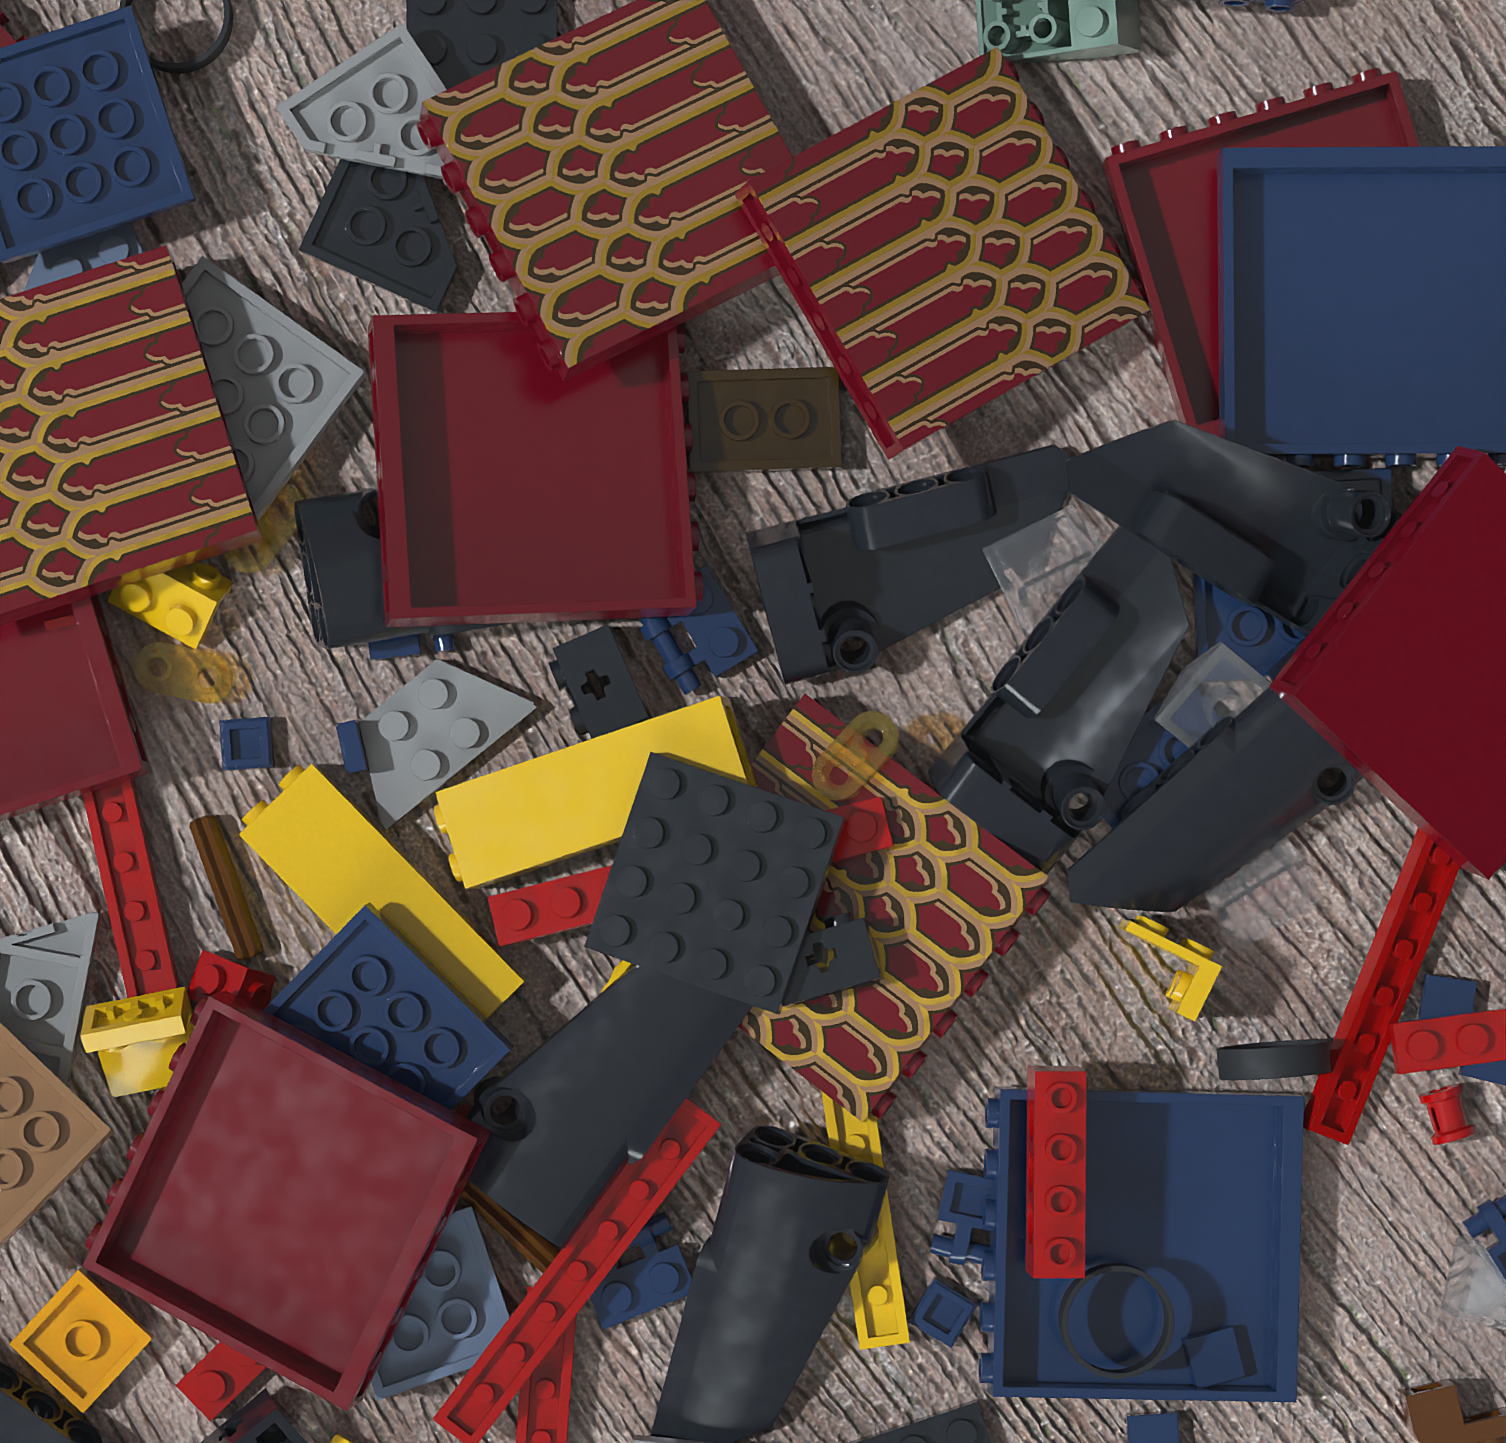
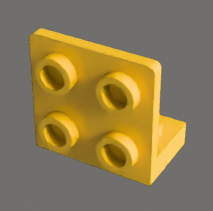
M1137 915L1134 922L1122 919L1118 927L1119 929L1189 963L1186 972L1180 969L1176 971L1165 996L1172 999L1168 1007L1169 1010L1195 1022L1222 968L1221 965L1211 961L1215 952L1188 938H1182L1179 945L1166 939L1165 937L1169 929L1144 916Z
M185 986L86 1006L80 1034L85 1053L98 1051L110 1094L113 1097L167 1087L173 1071L169 1070L172 1056L183 1042L187 1044L194 1029V1026L190 1024L193 1011Z

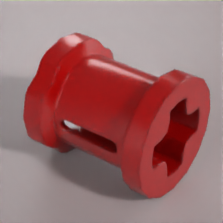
M1461 1083L1447 1085L1419 1095L1420 1103L1425 1104L1434 1130V1134L1430 1137L1433 1145L1453 1142L1476 1133L1475 1125L1468 1123L1460 1097V1094L1463 1092Z

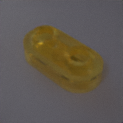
M285 484L258 521L264 539L258 542L260 547L259 553L253 558H246L242 553V547L224 553L227 562L236 570L246 574L259 573L268 568L297 532L294 503L298 500H304V496L295 487ZM282 500L288 501L291 505L289 516L284 519L276 518L273 513L274 505Z
M156 642L142 648L134 661V674L137 681L142 687L151 692L206 704H215L225 700L235 687L236 675L233 666L227 659L214 653ZM157 658H163L168 665L167 672L161 677H155L150 670L151 663ZM211 668L216 672L217 681L212 687L205 688L201 685L199 677L203 670Z
M867 711L856 716L815 761L812 768V780L817 791L825 798L836 802L847 801L855 797L896 752L899 745V732L894 722L887 715L877 711ZM872 730H879L883 734L882 743L875 748L868 747L864 742L867 733ZM839 766L846 768L848 771L847 781L842 785L832 784L830 781L831 771Z

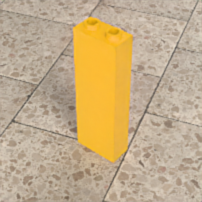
M719 695L435 792L439 804L434 806V814L440 831L443 834L448 833L454 852L449 854V863L455 879L458 882L463 881L465 889H480L620 842L650 752L758 788L730 698Z
M311 763L306 769L301 764H298L279 782L278 785L283 789V792L270 804L264 799L261 800L243 817L242 821L247 827L239 834L242 839L335 934L364 905L370 902L486 1018H489L526 981L524 976L317 764Z

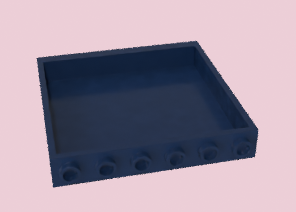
M1506 146L1222 148L1217 155L1219 437L1274 458H1283V461L1301 468L1313 467L1314 458H1334L1335 467L1365 466V458H1385V466L1412 467L1416 466V458H1436V466L1441 467L1457 446L1485 452L1499 467L1506 466Z
M994 1086V1098L987 1097L985 1101V1127L993 1128V1149L985 1148L983 1160L984 1178L993 1179L992 1199H984L982 1206L983 1230H992L990 1231V1250H983L981 1255L982 1281H989V1301H981L979 1316L980 1331L988 1332L987 1353H979L978 1360L979 1383H987L986 1390L992 1397L1297 1403L1304 1096L1296 1093L1086 1088L1085 1271L1105 1263H1124L1137 1267L1152 1276L1164 1288L1174 1311V1333L1170 1346L1162 1359L1151 1369L1138 1376L1126 1379H1111L1096 1375L1084 1368L1071 1356L1062 1341L1058 1324L1059 1307L1064 1293L1075 1278H1033L1026 1271V1239L1020 1238L1019 1235L1021 1228H1026L1027 1087ZM1122 1271L1101 1274L1087 1282L1076 1294L1068 1316L1069 1335L1078 1354L1094 1366L1111 1370L1128 1368L1144 1360L1158 1344L1164 1326L1163 1306L1153 1286L1141 1276ZM1227 1325L1232 1326L1246 1376L1205 1388L1193 1386L1181 1338Z

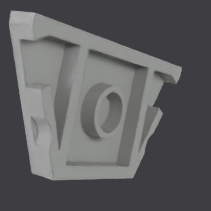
M439 659L432 662L359 722L381 825L386 830H389L534 712L537 706L530 700Z
M98 912L87 913L0 938V1023L67 1087H69L102 913Z

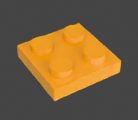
M80 1268L9 1345L74 1406L84 1413L155 1336L88 1273Z

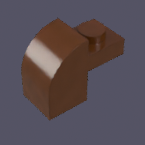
M1448 1379L1398 1390L1407 1427L1417 1443H1506V1406L1463 1416L1456 1386Z

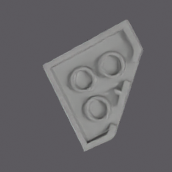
M403 23L276 106L305 152L444 179L441 173V166L444 163L436 148L429 150L425 146L419 135L416 123L420 121L422 101L447 89Z

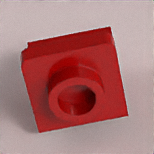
M202 950L187 994L189 999L199 1003L204 997L208 998L210 995L226 990L264 1010L271 1000V991L276 976L265 971L250 968L217 953Z

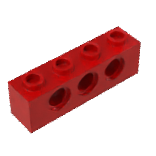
M1027 1066L1026 1271L1033 1278H1085L1086 1071L1079 1066Z

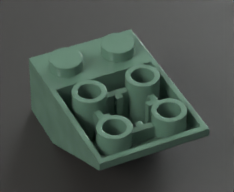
M975 0L979 56L998 47L1004 58H1008L1013 64L1097 59L1142 52L1138 0Z

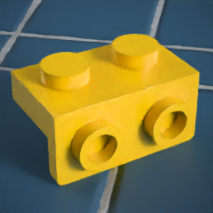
M194 562L112 590L107 602L196 650L203 642L219 604L230 592L233 582L222 576L213 566Z

